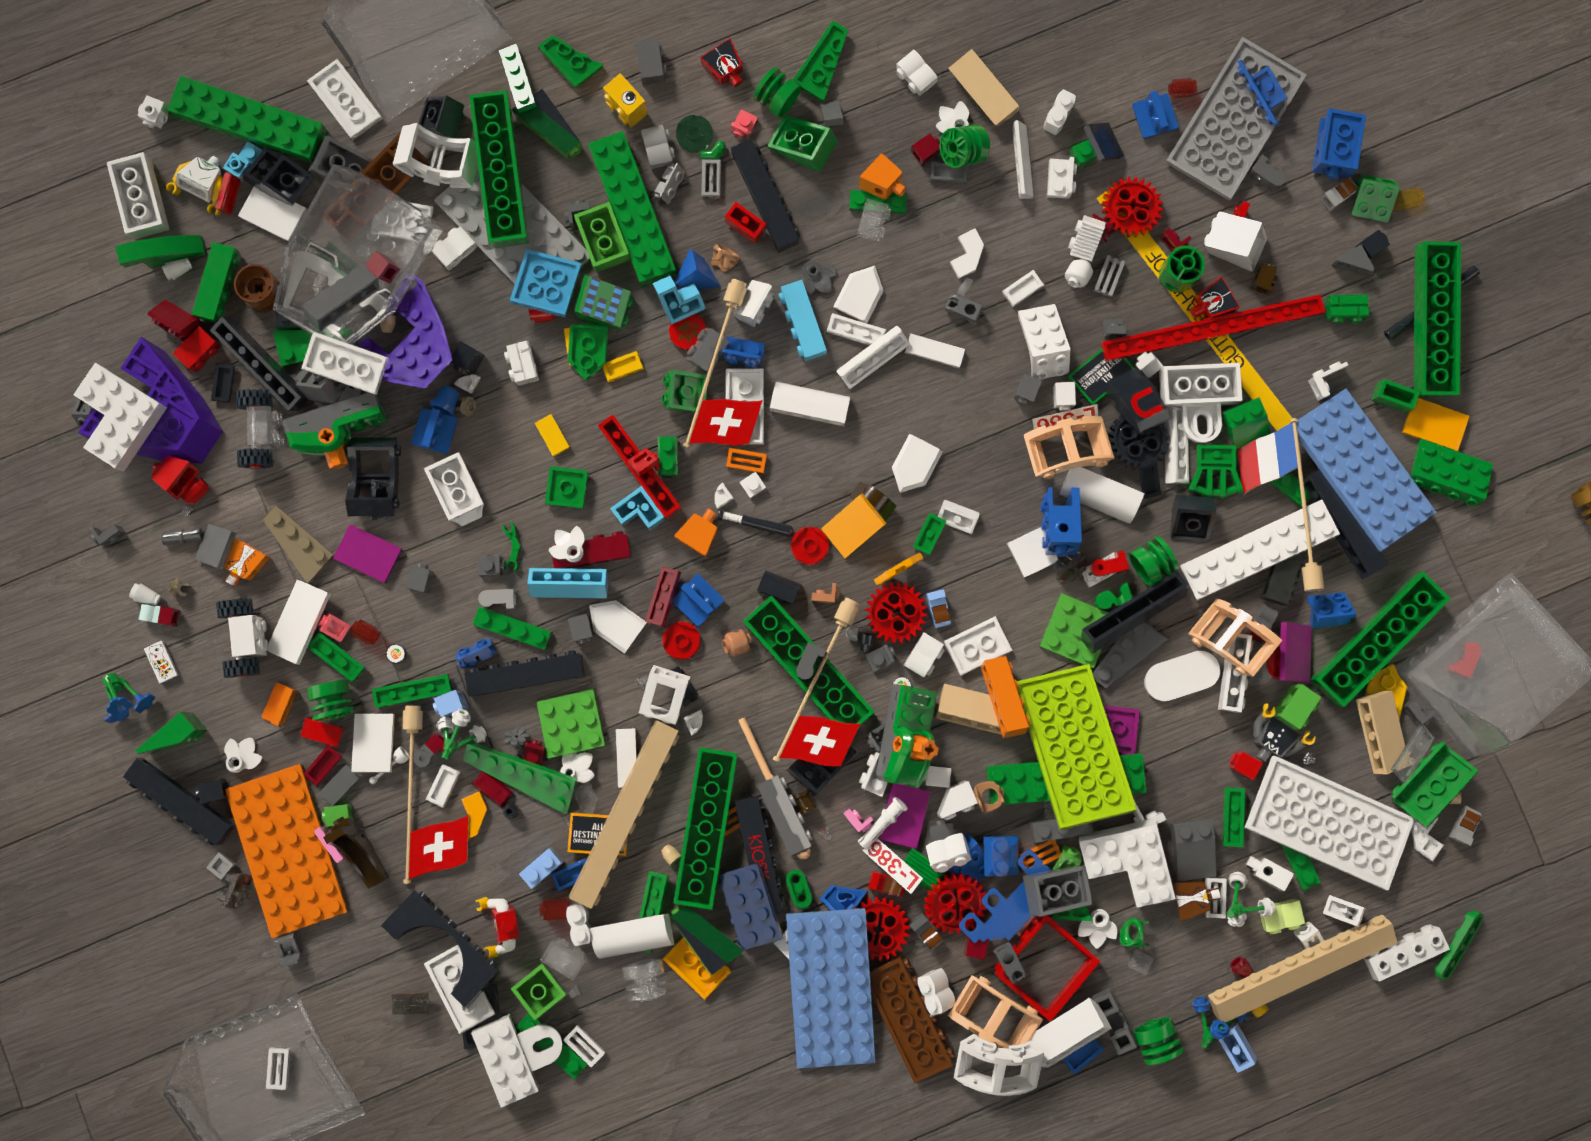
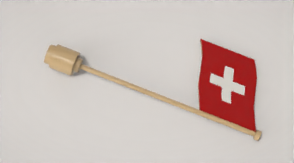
M732 279L731 283H728L723 301L726 302V306L729 309L686 443H683L684 447L690 448V444L696 443L745 445L750 442L763 400L750 402L729 399L703 400L732 309L742 306L747 290L745 282Z
M845 598L841 602L834 616L839 626L777 756H774L773 760L780 763V758L800 759L824 766H841L861 723H842L822 717L800 716L842 627L852 626L859 611V603L849 598Z
M405 706V710H403V729H406V733H410L406 879L403 880L405 884H410L411 878L424 873L453 868L468 861L469 814L455 821L433 824L411 832L414 733H418V729H422L423 711H421V706Z

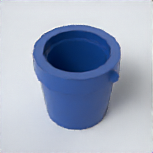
M442 386L435 398L430 401V407L440 410L443 414L453 416L459 393L448 386Z

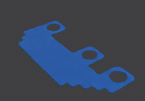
M1030 849L1026 850L1018 859V865L1028 875L1050 871L1046 865H1043V861ZM1027 855H1031L1035 859V863L1031 868H1027L1023 864V859ZM1024 881L1007 900L997 889H990L982 898V904L993 914L989 920L983 924L974 913H968L960 922L959 927L974 943L978 939L984 942L987 938L991 941L995 938L1002 940L1004 937L1010 940L1032 916L1029 913ZM991 894H996L999 897V903L995 907H991L987 902L988 896ZM972 918L976 921L977 927L974 931L966 930V920Z

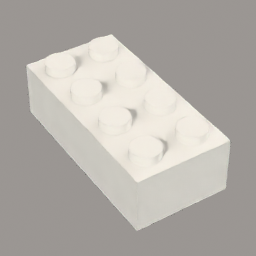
M142 152L107 162L125 234L132 240L170 230L152 160Z

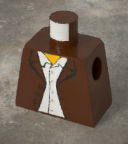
M1205 881L1172 883L1181 921L1210 911V901L1221 899L1219 888L1207 890Z

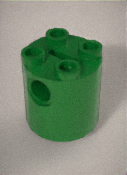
M1180 246L1174 249L1160 267V283L1169 291L1183 293L1190 289L1204 272L1205 259L1203 255L1191 246Z

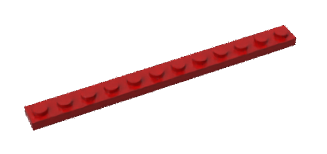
M1321 294L1108 340L1102 342L1101 347L1105 362L1143 354L1144 352H1153L1324 314L1325 309Z

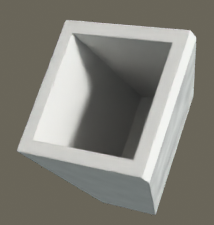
M1219 212L1217 218L1215 217L1212 221L1210 234H1207L1204 240L1207 252L1253 272L1267 241V235L1262 222Z

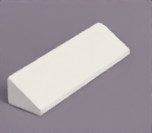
M1016 120L1012 130L1018 193L1020 199L1033 198L1027 127L1022 122Z
M895 326L840 367L837 373L848 388L851 389L908 347L910 342L902 330Z
M1170 407L1167 408L1170 419L1164 422V428L1168 429L1164 435L1170 436L1165 441L1170 444L1165 448L1168 451L1165 454V483L1189 484L1188 437L1185 435L1182 427L1181 408Z

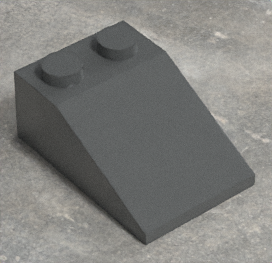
M326 136L323 138L308 171L345 189L373 159L330 136Z
M1204 818L1169 823L1177 881L1216 877V849L1212 819Z
M1085 865L1023 876L1030 915L1041 917L1092 904Z

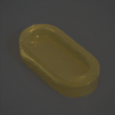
M1419 188L1399 191L1392 212H1400L1420 206L1425 199L1424 192Z

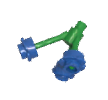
M1196 997L1195 1001L1192 1002L1194 1011L1201 1012L1204 1033L1201 1046L1205 1049H1208L1210 1044H1213L1215 1038L1223 1039V1037H1228V1026L1235 1020L1239 1023H1242L1244 1020L1247 1021L1245 1016L1248 1014L1245 1013L1228 1022L1215 1020L1213 1025L1208 1027L1205 1011L1210 1010V1001L1206 997Z

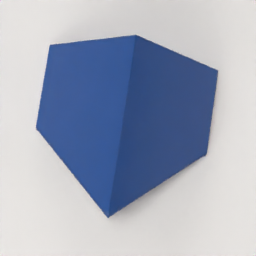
M690 249L675 284L680 288H684L694 283L697 290L721 286L705 259Z
M832 884L819 899L831 911L855 909L867 890L839 887Z

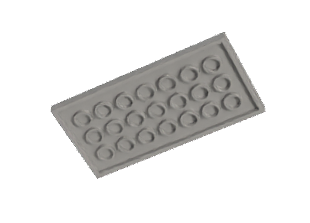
M1244 37L1237 44L1165 162L1229 201L1275 128L1274 124L1270 125L1265 117L1267 115L1264 108L1261 109L1257 104L1256 99L1258 97L1256 93H1251L1247 86L1248 79L1246 76L1242 77L1237 67L1240 65L1237 61L1243 60L1252 76L1265 67L1270 66L1288 97L1287 100L1272 109L1278 121L1306 77L1305 73Z
M478 167L473 187L450 188L449 186L434 200L458 227L461 226L482 252L514 285L526 249L581 263L582 267L590 261L587 250L522 183L529 244L491 249L487 239Z

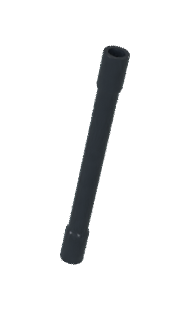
M1471 266L1461 274V287L1480 274L1476 266ZM1414 311L1384 331V335L1389 341L1393 340L1414 323Z

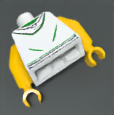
M214 156L208 161L196 157L192 161L180 164L172 178L173 183H168L166 189L171 192L174 187L172 194L177 196L182 188L207 202L213 201L207 207L208 213L211 214L212 209L216 205L219 191L222 188L223 177L219 168L221 165L220 160ZM216 209L215 215L219 216L221 212Z

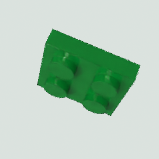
M550 466L545 504L584 509L589 472L586 470Z

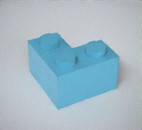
M671 276L653 283L671 324L706 309L694 283L680 290H677Z
M642 486L610 508L623 527L638 516H640L649 530H652L665 520Z

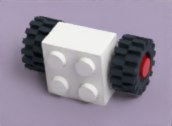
M251 598L216 602L217 617L220 619L228 618L232 657H237L236 660L222 662L224 678L260 674L259 660L252 657L267 656L268 641L265 639L264 634L267 630L265 620L262 617L254 616Z

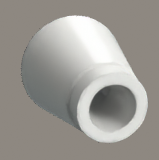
M188 258L166 262V265L161 266L168 280H175L192 269Z
M135 583L130 591L129 598H132L135 602L157 606L161 595L143 584Z

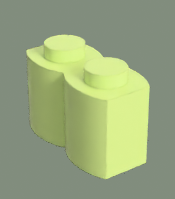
M1298 899L1274 903L1275 912H1273L1271 917L1260 915L1264 931L1270 932V934L1281 933V929L1287 927L1289 930L1301 928L1300 925L1305 924L1300 900Z

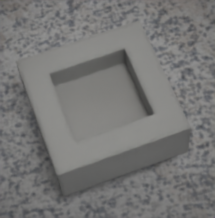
M218 852L206 868L220 880H223L235 866V863L222 852Z

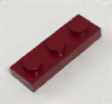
M666 567L661 568L645 622L665 627L682 572Z

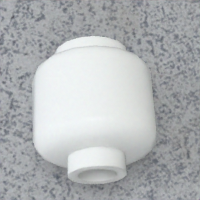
M1084 259L1072 261L1065 272L1068 284L1073 288L1086 286L1093 274L1091 264Z

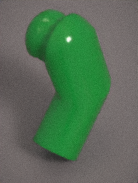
M717 141L711 151H701V160H719L726 151L725 143Z

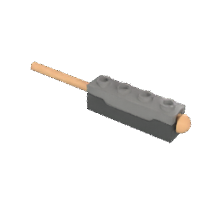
M744 717L738 721L766 780L758 784L757 787L789 855L792 856L799 852L797 854L799 859H807L811 854L809 847H811L810 842L813 839L809 830L804 831L801 825L805 822L800 812L796 814L793 808L796 803L792 795L788 796L785 791L788 786L784 778L771 774L749 724Z

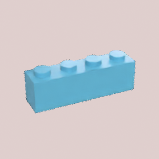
M799 280L781 286V293L778 294L781 304H785L787 311H784L787 321L792 323L793 328L790 330L793 339L798 340L799 346H797L799 356L804 357V360L808 361L826 355L827 350L803 281Z
M529 568L527 584L530 597L607 598L609 582L607 569Z

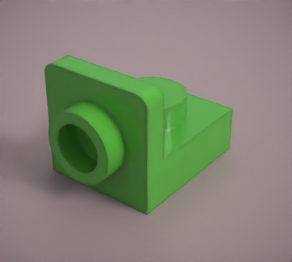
M1064 845L1062 847V854L1053 870L1079 866L1081 864V853L1074 847Z

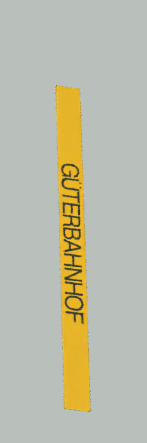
M1107 191L1096 198L1100 204L1102 201H1106L1103 199V196L1108 194ZM1123 212L1117 213L1120 218H1126ZM1147 230L1144 236L1139 232L1137 238L1131 233L1127 239L1159 279L1160 267L1167 256ZM1192 288L1183 293L1168 290L1192 322L1205 319L1203 315L1197 318L1191 315L1190 308L1197 305L1194 300L1197 295ZM1225 335L1207 339L1206 341L1224 364L1240 363L1241 386L1252 400L1260 397L1266 410L1268 421L1275 430L1278 431L1290 424L1292 419L1290 414L1231 338Z

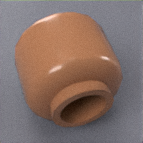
M742 629L728 632L725 634L724 639H722L725 653L733 657L747 653L750 649V644H752L750 634H746Z

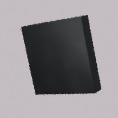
M1109 122L1088 124L1084 127V131L1099 161L1120 159L1124 156Z

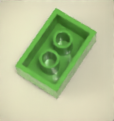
M610 202L574 215L596 273L631 260Z

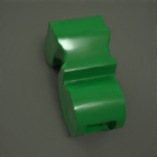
M1127 582L1119 586L1117 590L1119 593L1118 598L1109 590L1099 593L1094 599L1095 607L1106 610L1111 606L1119 607L1131 600L1132 595Z

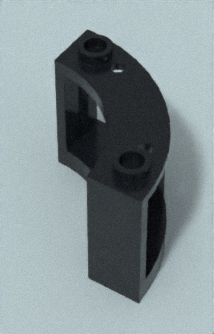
M397 437L351 438L347 450L349 471H353L352 482H348L345 498L347 516H394L395 510L399 509L398 486L401 445L397 444ZM360 450H389L390 474H361ZM372 479L390 482L388 497L359 498L360 485H371Z

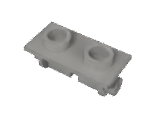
M671 163L670 166H667L662 176L666 183L660 181L654 191V197L658 200L662 198L667 205L675 196V192L684 178L685 171L678 163L676 165Z

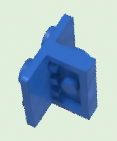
M1153 91L1149 93L1147 99L1132 104L1143 139L1178 129L1179 125L1167 93L1159 95L1158 91Z
M422 408L411 444L448 454L458 418L443 414L437 409L432 408V410Z
M696 574L688 583H685L673 599V603L698 627L724 602V598L699 574Z
M1336 592L1334 594H1317L1307 597L1311 607L1310 625L1312 628L1350 624L1351 618L1356 617V611L1345 593Z

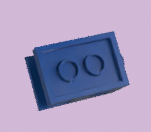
M1330 108L1327 110L1326 118H1320L1312 167L1313 173L1328 175V179L1337 180L1339 177L1349 178L1358 170L1366 115Z
M1048 487L1047 493L1043 494V501L1040 503V511L1044 512V517L1041 519V530H1044L1042 548H1045V555H1056L1057 557L1076 555L1082 543L1080 489L1071 488L1066 500V506L1053 505L1052 487Z

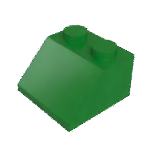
M1260 397L1221 414L1222 422L1232 445H1236V449L1271 434L1268 416Z

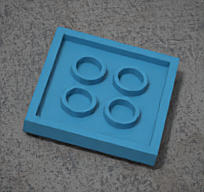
M526 249L510 303L566 318L582 267L581 263Z

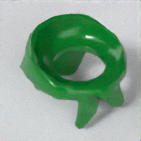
M1136 917L1128 919L1120 930L1121 944L1127 948L1150 946V944L1143 943L1144 930L1142 924H1149L1150 922ZM1133 924L1138 929L1135 940L1131 939L1129 933L1130 927Z

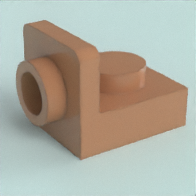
M832 583L831 594H828L826 590H816V593H812L811 602L834 604L835 599L839 600L840 588H836V583Z

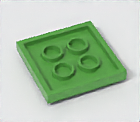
M1061 593L1039 647L1082 665L1090 664V667L1093 669L1101 649L1093 654L1081 641L1082 629L1108 614V612Z
M594 689L537 702L548 759L606 746Z

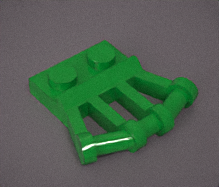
M1196 445V471L1188 491L1191 493L1196 492L1209 498L1219 497V499H1225V497L1235 493H1243V487L1236 472V445ZM1202 470H1206V488L1197 485ZM1213 471H1219V489H1212ZM1226 471L1230 472L1234 486L1226 488Z

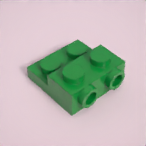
M677 370L667 372V375L665 374L663 377V386H666V393H663L661 398L662 405H665L664 410L696 412L707 375ZM707 390L703 400H706Z

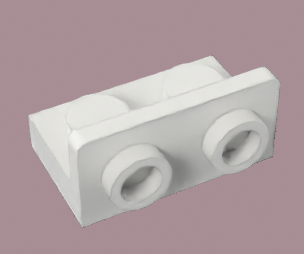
M1070 157L1069 160H1049L1047 197L1069 199L1071 194L1075 193L1076 181H1073V175H1076L1077 163H1074V157Z
M875 752L874 755L870 754L866 763L869 768L867 773H862L859 783L862 784L860 788L882 797L888 782L880 781L876 776L880 753Z

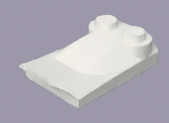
M459 452L424 468L449 521L464 526L482 517L484 503Z

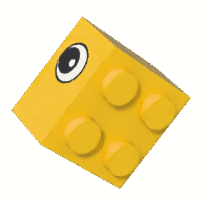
M621 73L603 87L604 98L607 101L605 102L611 111L615 110L619 114L618 118L624 125L628 124L632 128L648 114L645 100Z

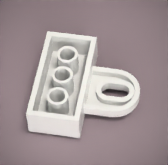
M1240 363L1163 366L1159 370L1160 397L1166 408L1181 407L1182 427L1185 435L1196 443H1207L1216 438L1222 428L1221 406L1237 405L1242 401ZM1199 415H1203L1207 420V433L1204 435L1198 432L1197 417Z
M510 1014L475 1028L471 1033L500 1107L538 1092L539 1086L533 1071L554 1062L562 1050V1038L554 1027L540 1024L517 1033ZM546 1037L553 1039L554 1044L552 1047L541 1052H536L533 1049L535 1042Z

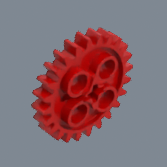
M1128 176L1126 182L1121 178L1118 182L1119 185L1114 182L1112 188L1108 187V194L1103 196V199L1106 201H1102L1101 206L1106 208H1103L1101 213L1107 214L1104 220H1109V223L1114 226L1113 232L1120 230V236L1124 232L1127 233V238L1130 237L1131 233L1137 238L1139 232L1144 236L1146 230L1151 232L1152 226L1156 227L1158 224L1156 220H1160L1162 217L1159 213H1162L1163 208L1159 206L1163 204V201L1158 200L1161 194H1155L1157 187L1151 189V182L1145 185L1144 178L1141 182H1138L1137 176H1135L1133 181ZM1125 194L1128 197V199L1123 200L1120 198L1119 195ZM1138 197H1145L1147 202H1141ZM1123 212L1126 218H1120L1117 213ZM1136 215H1143L1145 220L1137 219Z
M900 581L897 582L896 586H893V583L890 582L888 588L885 584H882L883 590L881 591L876 588L877 595H870L873 601L866 602L871 606L865 609L866 612L870 613L865 619H871L867 626H874L872 633L878 631V639L882 635L885 636L884 642L891 638L892 644L895 643L896 639L901 644L904 637L907 641H910L909 635L911 634L916 637L915 630L922 631L919 624L926 623L921 619L922 617H927V614L922 613V610H925L927 606H921L925 599L917 598L920 592L914 594L915 587L908 590V583L901 587ZM891 594L898 596L899 602L897 604L889 602L888 597ZM882 602H885L893 610L896 608L900 609L899 614L909 619L910 623L905 622L898 615L893 617V612L884 607ZM905 606H912L914 614L906 615L904 612ZM885 610L888 614L887 619H879L877 616L878 611ZM895 621L903 623L902 631H896L893 628Z
M952 872L951 878H948L945 874L943 881L937 878L939 884H931L933 891L927 890L930 897H924L927 903L924 905L927 918H929L931 924H934L936 929L940 928L943 933L948 929L949 934H952L953 930H956L957 934H959V924L968 913H974L977 917H984L982 910L987 909L982 904V898L986 895V892L982 889L981 883H978L975 877L971 879L969 874L964 877L962 872L959 873L958 877ZM944 894H949L947 897L942 898ZM955 905H956V909H957V912H958V918H957V919H956V910H955V908H954ZM970 918V919L966 920V922H965V928H966V930H967V926H970L971 928H974V925H973V922L975 921L974 919Z
M875 896V901L872 902L868 897L867 904L860 901L861 908H865L866 914L870 911L876 914L874 921L869 922L866 920L867 931L872 933V938L867 941L868 954H870L871 960L874 959L875 955L878 956L879 961H881L882 955H885L888 960L889 953L896 956L895 949L897 948L902 951L900 944H907L903 938L909 937L905 930L909 929L910 926L904 923L909 919L908 917L902 918L905 911H898L899 904L893 907L892 899L889 903H886V897L879 901L878 897ZM883 911L881 920L883 930L879 931L877 945L874 946L873 942L876 931L873 927L878 925L879 913ZM887 916L895 918L893 925L887 926L884 923ZM882 936H890L891 942L888 945L881 944L880 939Z

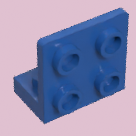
M727 337V340L730 342L722 352L726 363L731 365L742 363L745 364V367L753 369L756 366L761 367L765 343Z
M968 832L964 837L967 840L971 860L963 866H952L948 871L950 874L954 872L956 877H958L960 872H962L964 877L969 874L971 879L975 877L977 881H980L985 877L984 853Z

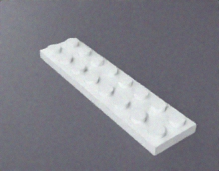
M1323 500L1307 506L1311 548L1340 535ZM1303 509L1180 565L1196 600H1200L1308 550Z

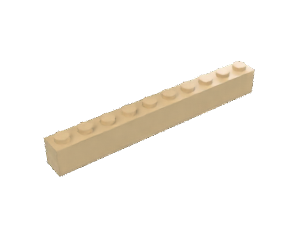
M655 720L569 895L571 900L591 909L593 905L596 906L601 897L599 892L602 887L605 888L610 879L608 874L611 869H615L619 859H617L619 851H624L627 845L625 839L628 833L632 834L636 826L634 821L637 816H641L645 807L643 803L646 798L649 799L653 792L651 786L654 780L658 781L662 773L660 768L663 763H667L671 754L669 750L671 746L676 745L679 739V735H677L678 730Z
M1376 916L1360 924L1359 927L1355 926L1352 929L1339 933L1328 940L1322 941L1311 948L1304 949L1302 952L1287 957L1285 960L1270 965L1242 980L1218 989L1208 995L1213 1013L1221 1022H1228L1397 943L1393 925L1385 916Z

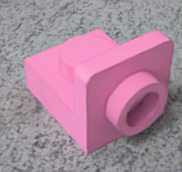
M848 809L843 813L858 832L861 830L865 832L872 826L873 818L871 816L861 823L862 817L855 809L853 811Z

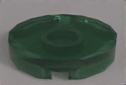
M689 115L678 123L676 139L679 146L685 151L699 153L711 144L713 129L706 118Z

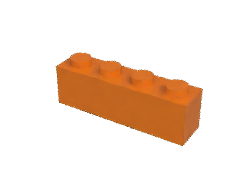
M1006 656L984 660L981 670L1002 737L1008 738L1025 734L1030 726V721L1023 710V699L1018 695V683L1016 679H1013L1011 662H1008Z

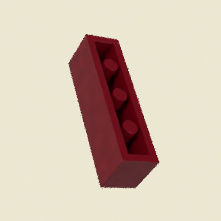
M623 531L613 532L612 536L604 537V534L595 535L593 539L585 540L582 545L583 557L577 562H570L567 559H556L552 556L555 569H570L632 558L627 533L623 534ZM577 550L571 551V556L577 554Z

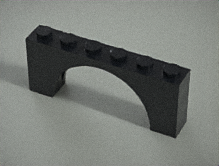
M414 890L386 919L381 927L396 940H399L408 932L421 927H438L448 932L458 943L463 959L462 973L451 995L464 1008H468L501 973L497 969L499 965L492 958L488 960L484 956L486 952L479 945L474 947L469 942L471 940L470 936L464 931L460 933L456 929L458 925L451 918L446 919L443 917V910L436 904L432 906L428 902L430 898L423 891L419 893Z

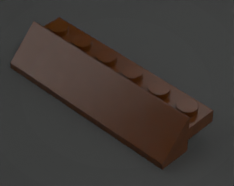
M401 133L321 213L350 242L413 178L393 165ZM414 147L412 158L426 165L429 160Z

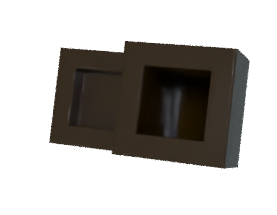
M861 481L850 495V498L855 500L860 494H863L884 521H887L897 506L882 492Z

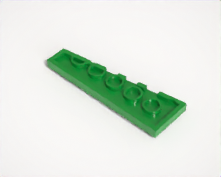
M472 741L467 743L463 757L464 762L566 815L568 814L578 778Z

